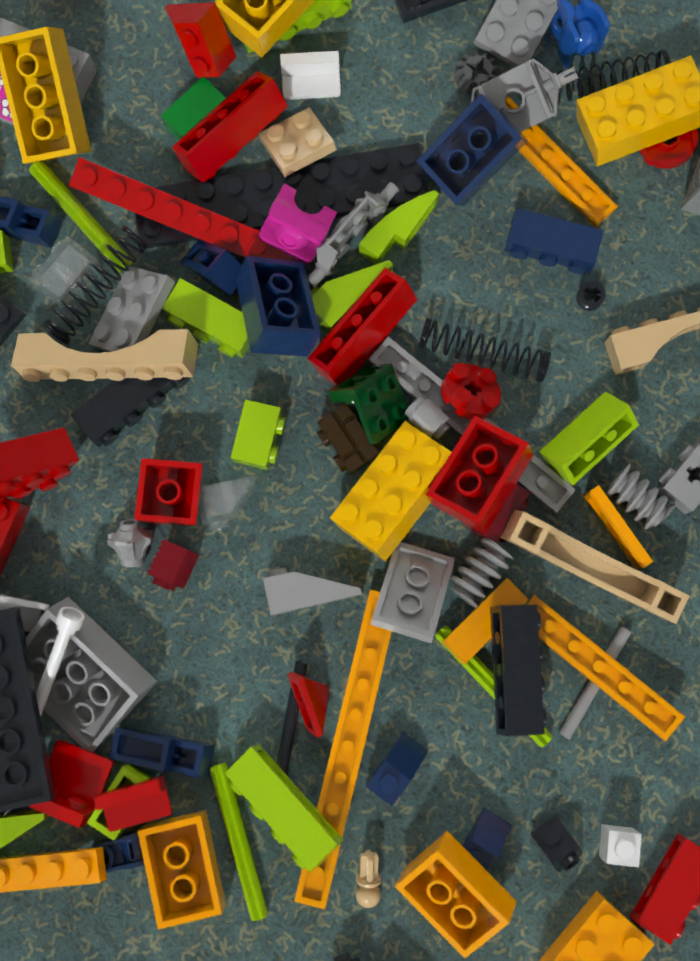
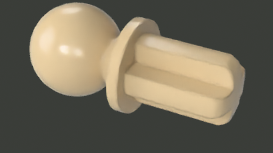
M366 850L365 853L360 854L359 873L356 875V883L359 885L356 889V900L364 908L376 906L381 898V892L378 887L381 883V876L378 874L379 856L377 853L371 852V850Z

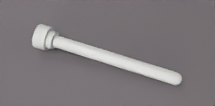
M62 607L56 618L57 630L59 632L36 691L40 717L70 637L81 629L85 618L84 614L76 608Z

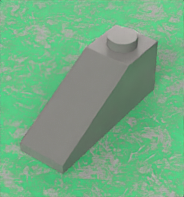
M287 568L269 571L270 577L263 578L271 615L362 595L361 588L298 572H288Z

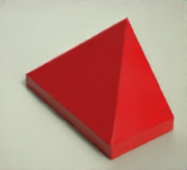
M293 671L287 673L306 730L317 738L322 736L329 693L328 686Z

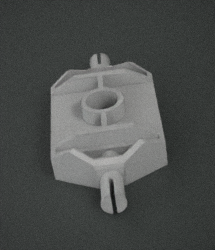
M531 59L474 88L471 103L480 94L488 96L517 129L522 132L553 116L554 118L557 117L559 89L563 85L578 79L574 66L557 75L556 73H551L535 59ZM511 93H519L523 99L521 106L514 110L507 108V97Z
M389 182L380 194L365 191V197L358 198L355 201L353 210L348 215H345L337 223L332 234L325 238L320 246L316 247L317 263L316 268L307 278L309 286L315 289L324 276L338 273L339 270L334 266L337 263L336 258L340 259L347 252L350 246L348 242L354 235L356 237L362 235L368 226L367 220L374 226L381 221L388 202L399 191L395 184Z

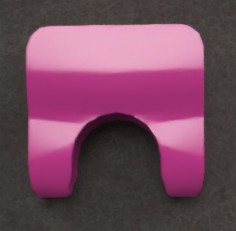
M283 184L259 232V237L265 243L305 264L311 263L317 253L316 247L320 246L325 239L337 212L327 206H324L316 214L303 212L298 208L294 200L297 192L296 189Z

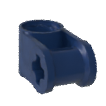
M138 830L123 833L114 841L110 838L102 839L91 847H103V850L108 853L109 862L105 864L106 873L144 865Z

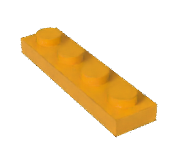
M103 847L0 857V893L96 884L107 880Z

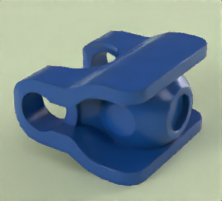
M557 0L559 11H556L550 22V30L557 41L559 58L564 67L571 66L575 55L584 56L590 52H593V54L600 52L610 29V23L603 9L592 0H579V4L575 7L567 0ZM560 19H562L563 28L557 23Z

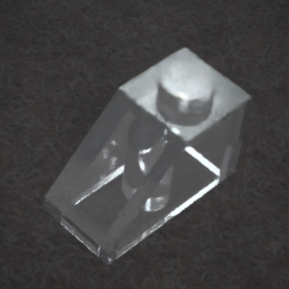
M252 475L201 487L199 513L202 525L205 527L210 526L211 531L228 528V522L237 519L258 486L256 476Z

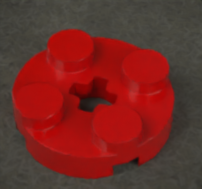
M694 129L674 137V141L671 144L660 142L653 146L645 147L639 150V152L643 156L644 161L650 166L662 169L679 167L689 160L698 144V131Z
M455 363L441 383L443 400L447 405L451 403L457 409L455 413L465 419L472 420L474 416L485 419L489 414L493 413L501 401V390L496 382L497 376L490 368H481L468 363ZM466 388L472 389L476 393L475 396L471 395V391Z

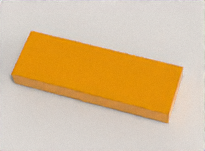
M598 485L584 494L587 502L633 567L638 570L650 565L653 560L601 487Z
M508 578L504 579L442 643L463 665L466 664L491 639L490 607L524 605L529 599Z

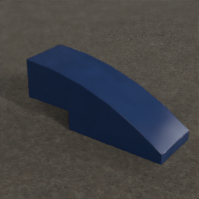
M0 197V230L7 236L52 248L62 223L59 218L49 210L25 206L19 200Z
M116 727L109 759L162 772L171 771L201 778L208 777L210 774L215 745L147 731Z

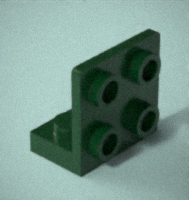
M392 363L365 366L328 391L332 402H345L348 405L355 404L370 444H377L400 427L404 421L409 419L405 415L408 407Z

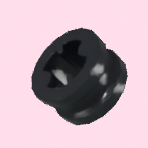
M586 282L577 292V303L584 310H595L605 300V289L598 282ZM586 290L589 293L595 291L597 293L595 299L598 301L595 302L592 299L589 301L585 300L587 293H584V291Z

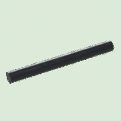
M295 662L293 672L305 676L307 664ZM290 688L277 758L278 766L286 775L299 712L292 688Z

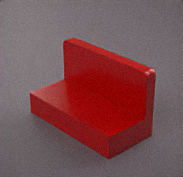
M164 775L106 791L94 797L96 810H104L110 832L166 817L173 812Z

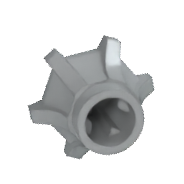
M133 519L121 521L117 531L108 534V546L117 553L121 566H141L145 563L146 550L153 542V530L143 529L139 526L138 521Z

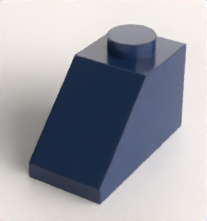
M198 240L181 260L184 266L218 291L231 296L233 292L238 290L236 278L242 265L226 249Z
M402 732L366 781V787L392 807L412 780L428 750Z

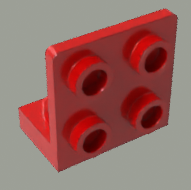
M57 740L49 759L56 799L28 807L80 828L87 824L95 811L94 797L104 792L114 766V761L67 741Z

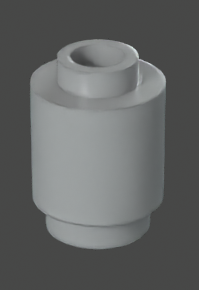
M420 396L405 411V415L409 417L408 422L431 439L435 438L438 441L450 429L447 425L450 418L430 399L425 400Z

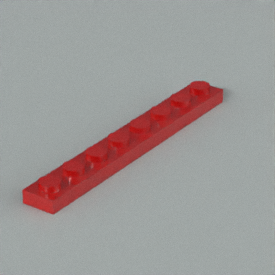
M78 158L69 184L70 187L245 258L252 256L299 261L262 241L259 237V230L83 158Z

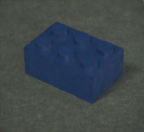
M480 94L416 162L455 205H465L528 140L488 96Z
M247 256L236 278V284L251 353L308 356L321 336L304 263Z

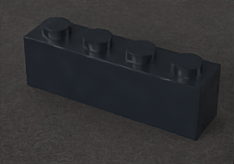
M182 377L179 380L168 378H152L151 380L124 378L121 381L113 380L74 411L71 417L92 443L98 447L102 445L108 446L119 437L118 432L125 426L132 427L142 419V413L150 406L156 408L166 399L165 394L173 388L176 390L180 389L190 378Z
M501 605L490 607L496 734L504 736L545 734L544 727L547 723V714L543 708L542 694L545 691V681L541 675L540 664L543 659V648L539 643L541 616L537 612V605Z

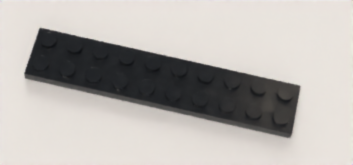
M419 143L319 159L284 177L277 166L211 177L204 183L199 180L154 187L256 230H261L283 184L296 189L297 192L294 200L298 208L303 212L316 214L324 206H327L337 212L335 217L348 215L355 207V201L358 198L365 197V191L380 194L389 182L395 184L399 191L388 202L386 208L401 206L429 192L425 170L416 162L422 156ZM135 213L138 236L149 248L201 240Z

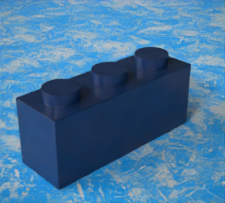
M516 208L504 251L510 252L511 256L518 259H527L528 257L538 259L539 263L549 267L556 265L565 266L572 273H590L596 264L604 230Z

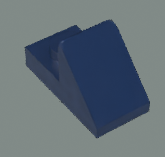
M483 808L462 846L487 870L494 857H500L511 824L488 809Z

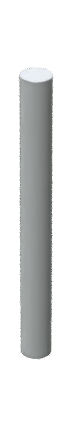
M620 626L606 653L616 660L631 632ZM590 680L559 734L569 740L599 690V687Z

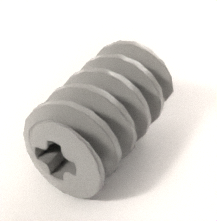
M629 463L610 482L606 495L609 497L618 493L617 505L627 501L626 513L636 509L637 513L634 518L636 522L645 517L647 519L643 527L645 530L652 526L656 527L674 510L676 504L665 507L668 497L663 495L656 499L659 489L653 487L647 490L649 485L648 479L637 482L640 472L637 470L628 474L631 466Z
M482 538L481 540L484 549L479 547L473 549L477 559L472 557L465 559L469 569L462 566L457 569L462 578L451 576L450 578L454 588L450 587V589L475 608L478 607L474 596L485 598L486 595L482 590V586L492 589L494 586L489 578L492 576L500 579L501 575L497 568L501 567L508 570L509 566L504 559L506 557L513 559L501 546L488 538Z

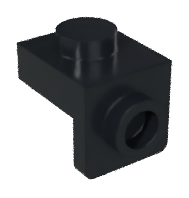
M556 815L530 833L557 872L563 869L568 871L580 861L579 857L583 853L579 845Z

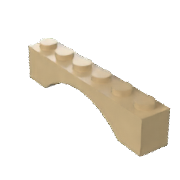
M700 307L697 308V312L687 314L686 311L676 312L668 316V320L658 322L657 318L640 323V327L631 330L629 326H624L611 331L612 335L605 341V346L614 375L644 368L664 344L677 336L693 330H699Z
M188 329L158 330L145 340L127 348L112 352L88 353L66 348L54 341L46 333H21L17 337L11 366L24 380L30 382H38L40 379H53L59 382H65L68 379L94 381L95 379L103 378L114 381H121L124 378H138L140 380L168 378L179 380L182 377L194 376L199 344Z
M513 511L501 538L674 624L677 623L690 597L688 594L583 544L524 511Z

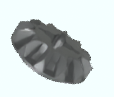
M475 49L472 53L467 54L464 52L463 56L456 62L454 79L462 91L472 95L474 88L499 76L501 69H499L497 64V58L493 59L489 56L488 51L482 53ZM480 64H482L483 74L479 73L478 76L475 77L474 80H472V69H476L477 66H480Z

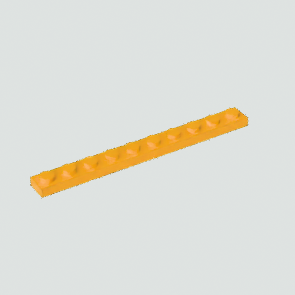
M371 589L317 805V810L341 837H343L392 631L370 625L380 595L379 591ZM340 845L316 869L311 872L307 869H302L294 902L321 909L326 908Z

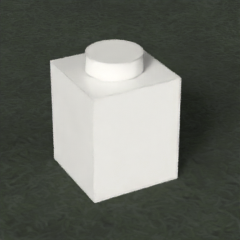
M601 824L599 857L606 864L639 867L642 834L630 827Z

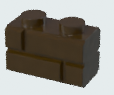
M345 403L317 422L320 430L316 433L325 447L331 445L337 455L332 458L341 472L347 470L350 475H353L372 463L381 452L376 444L369 443L363 425L350 404Z

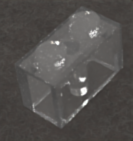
M67 235L63 241H59L54 245L51 255L46 261L35 267L32 277L28 281L38 291L64 310L66 306L61 303V300L69 304L73 299L68 291L77 295L81 288L76 282L85 285L89 280L84 276V272L90 276H93L96 272L91 263L99 267L101 265L91 253Z

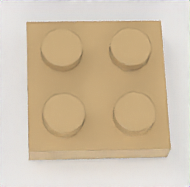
M310 107L258 133L261 142L284 177L336 151L333 139Z

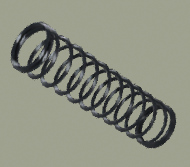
M663 49L659 50L657 54L649 52L647 57L639 54L635 60L629 56L625 59L624 63L620 59H615L612 65L605 61L601 68L595 63L591 66L590 70L582 66L579 72L576 71L579 99L584 96L580 78L582 69H585L588 73L589 93L593 94L595 93L594 81L591 75L593 67L596 66L600 72V90L606 88L603 74L605 64H608L611 68L610 77L611 85L613 86V77L615 85L618 84L614 70L616 62H620L622 65L623 82L625 81L624 73L626 80L629 79L625 67L627 60L630 59L633 62L634 78L636 73L637 76L640 75L637 66L639 57L645 60L644 73H646L647 69L648 72L651 71L648 62L650 55L655 56V69L662 67L661 55H663L665 65L671 63L668 53ZM569 82L566 84L567 99L571 102L572 90ZM559 92V102H558V104H560V102H561L560 92Z
M122 225L120 230L136 243L140 250L117 235H114V238L133 259L111 245H106L125 268L99 254V257L113 270L118 278L96 264L91 263V266L111 287L104 285L86 272H84V276L96 286L103 296L76 282L96 306L86 302L71 291H68L69 294L80 303L88 315L61 300V303L77 317L81 324L68 319L56 309H53V312L66 322L73 333L60 328L49 319L44 320L45 323H42L43 327L62 343L69 344L71 342L68 335L76 336V331L71 324L78 327L84 326L79 315L86 318L91 317L89 309L84 304L91 308H99L97 301L92 295L100 299H106V294L100 286L108 290H114L113 284L105 275L116 281H121L120 274L112 265L122 271H129V267L120 256L131 262H137L136 257L124 244L139 253H144V250L149 248L139 236L125 225Z
M426 318L418 345L419 349L423 350L434 328L431 350L432 353L436 352L446 330L443 355L446 356L458 332L455 359L459 358L469 336L466 357L468 363L481 338L478 365L480 366L493 341L490 359V369H492L505 343L501 367L502 372L505 371L516 347L513 375H516L520 363L528 350L524 376L525 379L528 378L532 365L540 352L536 381L540 383L544 381L551 359V352L545 351L543 355V351L539 349L530 363L531 348L527 346L518 362L519 344L517 342L511 348L506 360L508 342L505 339L500 344L494 358L496 338L493 336L489 340L482 356L484 334L481 333L470 354L473 336L471 329L467 332L458 352L461 328L460 326L456 328L447 348L448 323L445 324L435 346L438 322L435 320L432 323V319Z

